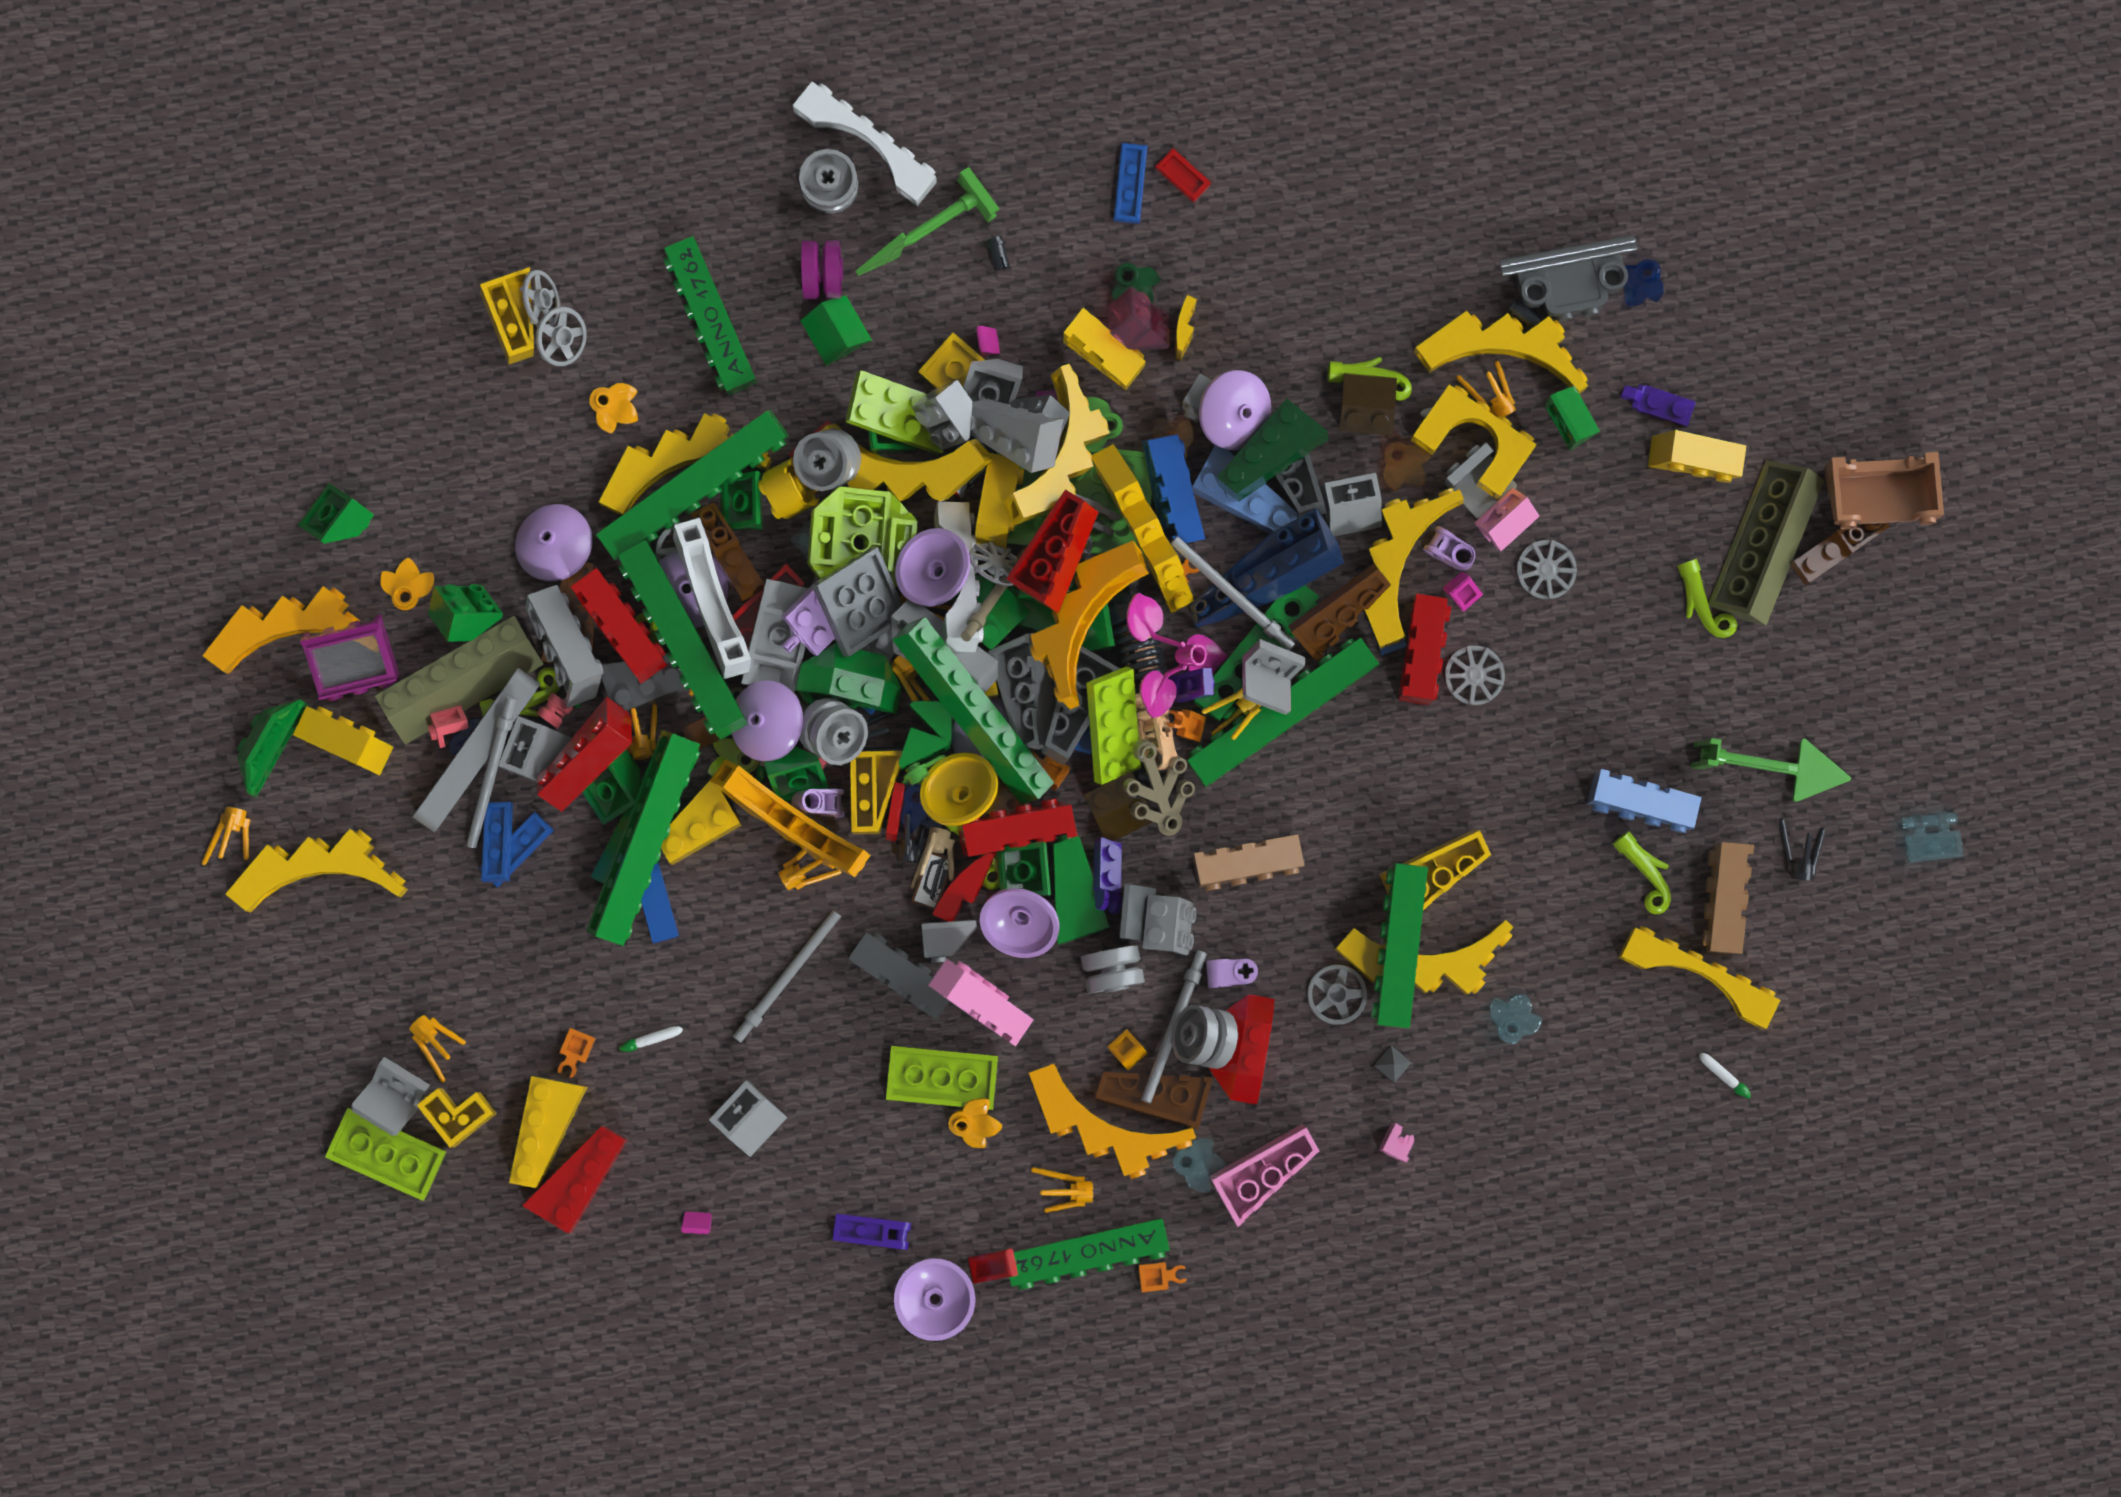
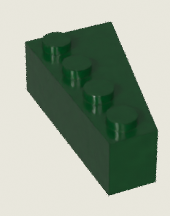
M1286 398L1217 476L1218 486L1236 501L1240 502L1266 484L1269 479L1288 469L1287 467L1308 455L1318 445L1329 440L1328 431Z

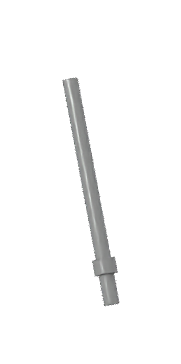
M1178 536L1172 540L1170 544L1256 621L1270 639L1273 637L1286 650H1290L1295 643L1280 630L1281 626L1274 620L1270 621Z
M506 696L502 714L498 715L496 727L498 729L466 846L470 848L477 847L507 733L512 729L514 721L512 715L517 700L513 696Z
M832 910L753 1011L750 1009L744 1017L746 1020L733 1035L739 1042L744 1040L754 1026L757 1027L763 1020L761 1018L840 919L841 916Z
M1197 950L1190 969L1186 970L1183 978L1185 980L1183 989L1141 1097V1100L1151 1104L1171 1051L1173 1028L1178 1015L1188 1006L1194 987L1199 984L1202 974L1200 971L1207 955L1205 952Z

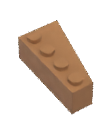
M1298 834L1265 840L1259 844H1242L1233 849H1215L1208 854L1198 852L1192 856L1198 888L1204 887L1205 892L1221 889L1220 884L1231 882V886L1247 884L1246 879L1257 877L1258 881L1273 879V873L1283 872L1284 876L1298 874L1299 868L1305 866Z
M1721 842L1714 845L1713 850L1708 852V866H1712L1711 877H1707L1706 892L1710 893V901L1704 907V919H1708V930H1704L1702 935V945L1706 946V952L1736 955L1743 952L1746 917L1741 916V912L1746 911L1749 894L1748 890L1744 889V885L1748 884L1749 878H1751L1752 867L1747 863L1748 854L1754 853V845Z

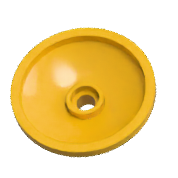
M957 753L938 761L928 771L929 775L923 779L920 789L921 804L930 818L943 825L958 826L976 820L989 809L997 794L998 778L992 765L982 756L974 753Z

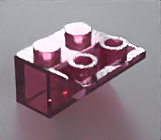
M1131 286L1109 305L1110 334L1126 348L1167 349L1170 346L1169 317L1162 308L1155 307L1145 293L1138 292Z

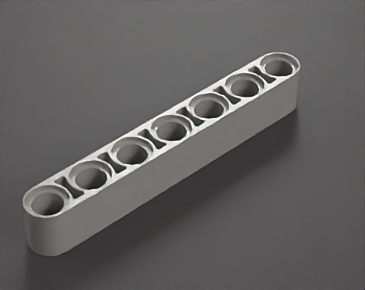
M519 668L515 671L412 818L433 832L438 829L490 756L498 729L496 727L498 715L502 714L506 696L517 698L512 715L515 721L539 687L540 682Z

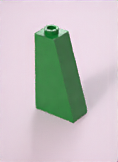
M1067 835L1057 838L1058 843L1054 844L1056 914L1060 925L1057 937L1058 945L1109 929L1104 910H1098L1095 907L1093 876L1079 836L1068 838Z

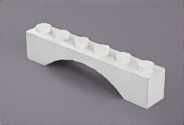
M811 82L793 104L794 112L814 128L843 130L868 142L880 153L887 163L894 178L897 192L918 207L937 183L936 176L934 175L936 172L926 163L920 165L916 162L913 153L905 147L900 149L894 145V139L886 132H877L872 128L874 124L863 115L859 118L851 112L853 108L842 99L838 102L831 96L833 93L825 85L820 83L818 86Z
M937 502L934 513L935 528L946 529L955 533L964 541L970 553V550L976 544L975 535H971V529L974 528V513H970L969 502ZM971 562L968 578L959 591V597L954 606L945 615L942 627L943 641L952 652H976L978 642L983 641V627L974 634L970 641L966 642L961 638L962 632L967 627V620L981 606V603H977L976 596H979L980 583L979 580H975L977 571Z
M700 518L674 525L673 539L723 679L749 672L751 658L744 638L735 624L724 598L712 559L709 542Z

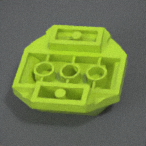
M837 487L812 509L807 564L820 580L867 549L878 547L896 588L898 586L895 574L896 563L903 547L917 533V520L891 492ZM856 536L863 540V548L861 550L856 549L853 541Z

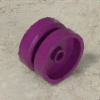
M826 240L823 245V257H820L819 245L816 241H802L801 271L804 299H817L819 297L820 282H824V293L827 299H841L843 257H841L840 240Z

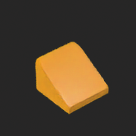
M1127 1029L1107 1046L1128 1071L1148 1054Z

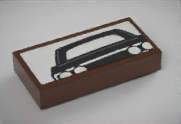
M931 853L924 875H920L911 902L935 910L949 877L947 857Z

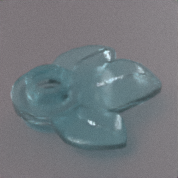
M1526 994L1515 996L1509 1003L1495 997L1491 1003V1019L1498 1025V1035L1506 1043H1517L1523 1036L1536 1033L1541 1026L1542 1018L1531 1014V1002ZM1508 1026H1513V1027H1515L1516 1032H1515V1033H1510V1032L1507 1030V1027H1508Z
M1207 1138L1195 1140L1188 1149L1178 1151L1173 1159L1175 1170L1185 1176L1189 1187L1199 1192H1210L1211 1183L1209 1176L1227 1166L1219 1156L1211 1153L1214 1140ZM1185 1157L1191 1159V1165L1187 1168L1181 1164L1182 1159Z

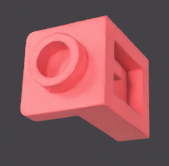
M461 705L430 714L432 724L428 725V731L431 740H437L440 748L445 747L443 735L457 733L460 730L469 728Z

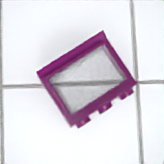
M381 614L376 615L373 622L360 625V621H354L347 628L336 631L334 627L326 628L322 634L310 637L309 632H306L300 640L319 700L327 698V701H334L343 697L342 694L353 692V695L367 692L368 688L378 686L380 689L394 685L399 676L398 667Z

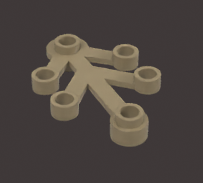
M1142 739L1135 743L1133 755L1136 759L1144 762L1152 789L1141 785L1140 782L1133 778H1129L1124 782L1123 790L1131 796L1139 795L1156 802L1160 813L1150 810L1142 802H1136L1131 807V814L1137 819H1148L1155 822L1162 834L1171 836L1176 834L1182 826L1180 811L1186 797L1193 795L1195 786L1188 780H1181L1177 784V794L1170 806L1168 797L1178 774L1185 772L1187 769V762L1179 756L1172 757L1169 761L1168 772L1162 783L1154 759L1157 754L1156 746L1152 742ZM1150 748L1148 755L1145 756L1146 749ZM1178 761H1180L1181 765L1178 769H1176L1175 765ZM1135 783V788L1129 791L1130 785ZM1188 784V790L1183 792L1184 786ZM1143 807L1142 813L1137 815V810ZM1173 819L1172 825L1168 827V822Z

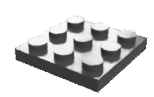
M878 547L867 549L812 585L843 656H851L892 629L891 616L903 605Z

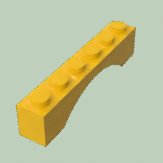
M1640 926V929L1633 928L1618 958L1640 969L1671 966L1697 973L1711 981L1725 994L1738 1018L1762 1030L1767 1029L1781 1001L1774 997L1776 994L1774 991L1763 986L1758 989L1750 985L1752 982L1750 979L1739 974L1734 977L1726 973V967L1715 962L1710 965L1702 961V955L1691 950L1686 953L1678 949V943L1667 938L1662 941L1654 937L1655 932L1646 927Z

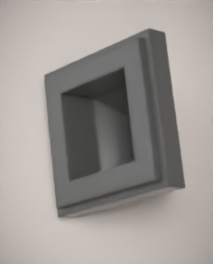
M1390 1046L1374 1066L1395 1083L1412 1062L1393 1046Z

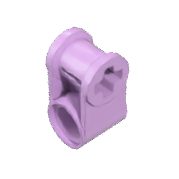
M1437 526L1434 537L1429 545L1424 546L1423 550L1456 570H1468L1473 565L1475 559L1473 547L1457 538L1448 530ZM1443 540L1439 548H1437L1440 541ZM1464 551L1469 555L1470 560L1467 563H1460L1456 559V554Z
M809 789L798 791L792 797L791 803L794 808L804 815L844 817L841 806L842 795H844L845 790ZM806 796H808L811 801L809 808L805 804Z
M1250 959L1206 961L1208 988L1249 984L1256 979L1258 974L1257 965ZM1244 964H1248V968L1254 970V973L1249 974L1248 979H1244L1243 974H1238V970H1241Z

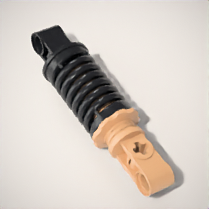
M1139 578L1111 599L1113 607L1109 608L1113 638L1115 639L1114 648L1117 649L1115 656L1119 659L1117 666L1120 669L1129 667L1134 671L1139 740H1148L1156 746L1157 754L1154 759L1158 770H1168L1170 759L1177 756L1173 740V730L1166 725L1167 722L1170 723L1168 715L1170 709L1159 717L1151 718L1140 697V684L1147 673L1159 671L1164 675L1167 672L1166 667H1158L1165 663V659L1163 657H1156L1163 653V649L1161 647H1154L1159 645L1161 641L1155 640L1151 636L1146 641H1138L1131 635L1127 626V609L1131 599L1137 593L1144 595L1141 578ZM1150 748L1146 749L1145 756L1148 755Z

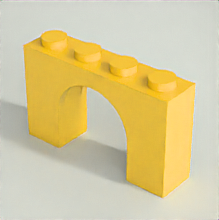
M1449 384L1417 429L1411 441L1433 455L1446 435L1454 427L1464 423H1474L1484 427L1494 439L1496 452L1492 463L1476 486L1498 500L1537 444L1533 442L1534 438L1525 431L1521 430L1518 432L1511 427L1512 423L1505 417L1499 415L1497 418L1490 413V408L1479 400L1474 402L1468 398V393L1463 388L1457 385L1453 387Z

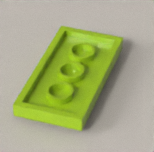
M862 370L856 372L845 422L936 455L943 453V450L932 442L930 433L917 420L915 412L911 408L927 394Z
M1129 667L1121 668L1086 683L1094 782L1101 785L1141 768L1140 760L1136 759L1133 755V747L1139 741L1134 671Z
M891 1046L886 1100L964 1107L970 1100L985 1098L990 1100L988 1110H993L998 1056Z
M347 1108L325 1158L425 1201L447 1151L403 1131H400L395 1136L390 1135L353 1112L351 1108Z

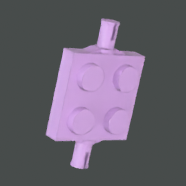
M812 586L781 616L789 625L792 633L781 645L788 653L799 643H802L813 655L818 656L835 639Z

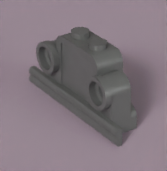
M1631 235L1500 260L1499 263L1502 277L1515 276L1520 300L1524 301L1523 304L1530 309L1542 306L1543 312L1547 317L1550 316L1551 319H1557L1558 322H1566L1572 320L1573 315L1583 314L1584 317H1592L1599 314V310L1608 300V294L1618 292L1628 280V272L1623 265L1621 254L1637 251L1635 236Z

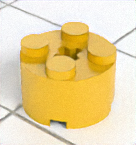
M793 458L764 472L762 480L758 482L760 491L763 495L767 496L771 504V512L777 519L782 517L791 519L819 503V498L815 499L814 494L818 490L810 489L796 475Z

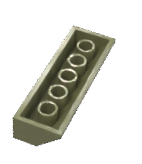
M1766 460L1708 603L1709 606L1748 622L1767 625L1824 479L1806 467Z
M513 616L481 634L473 641L467 642L375 695V698L387 719L406 745L429 732L428 725L432 724L431 713L460 705L463 711L502 690L518 668L530 674L544 666V663L541 661L521 623Z

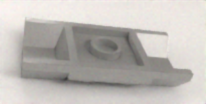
M766 579L748 650L751 658L750 670L747 673H743L742 684L751 685L764 680L776 681L787 686L793 693L795 692V684L800 664L802 663L805 645L799 643L790 653L784 650L781 645L792 633L789 625L781 616L808 588Z

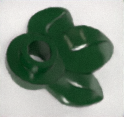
M1132 263L1119 265L1114 273L1116 286L1112 292L1116 307L1121 312L1128 309L1131 303L1145 309L1152 308L1154 295L1151 287L1161 281L1158 273L1150 267L1137 268ZM1125 272H1130L1133 275L1130 281H1125L1122 278Z

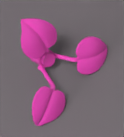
M1141 593L1135 594L1131 599L1126 617L1131 635L1141 642L1146 641L1151 636L1155 640L1179 648L1175 653V659L1179 666L1165 672L1164 675L1159 671H1150L1143 677L1140 684L1142 703L1151 718H1156L1163 715L1172 706L1176 698V684L1168 679L1170 675L1186 670V668L1188 672L1201 668H1212L1213 673L1228 656L1214 641L1203 635H1192L1186 640V643L1157 635L1155 632L1160 630L1163 624V612L1159 604Z

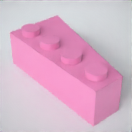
M946 959L928 985L1014 1046L1018 1044L1034 1020L1008 1002V995L959 960L954 964Z
M1301 1124L1209 1177L1234 1223L1239 1227L1267 1198L1279 1190L1292 1175L1296 1174L1319 1152V1149L1308 1129Z

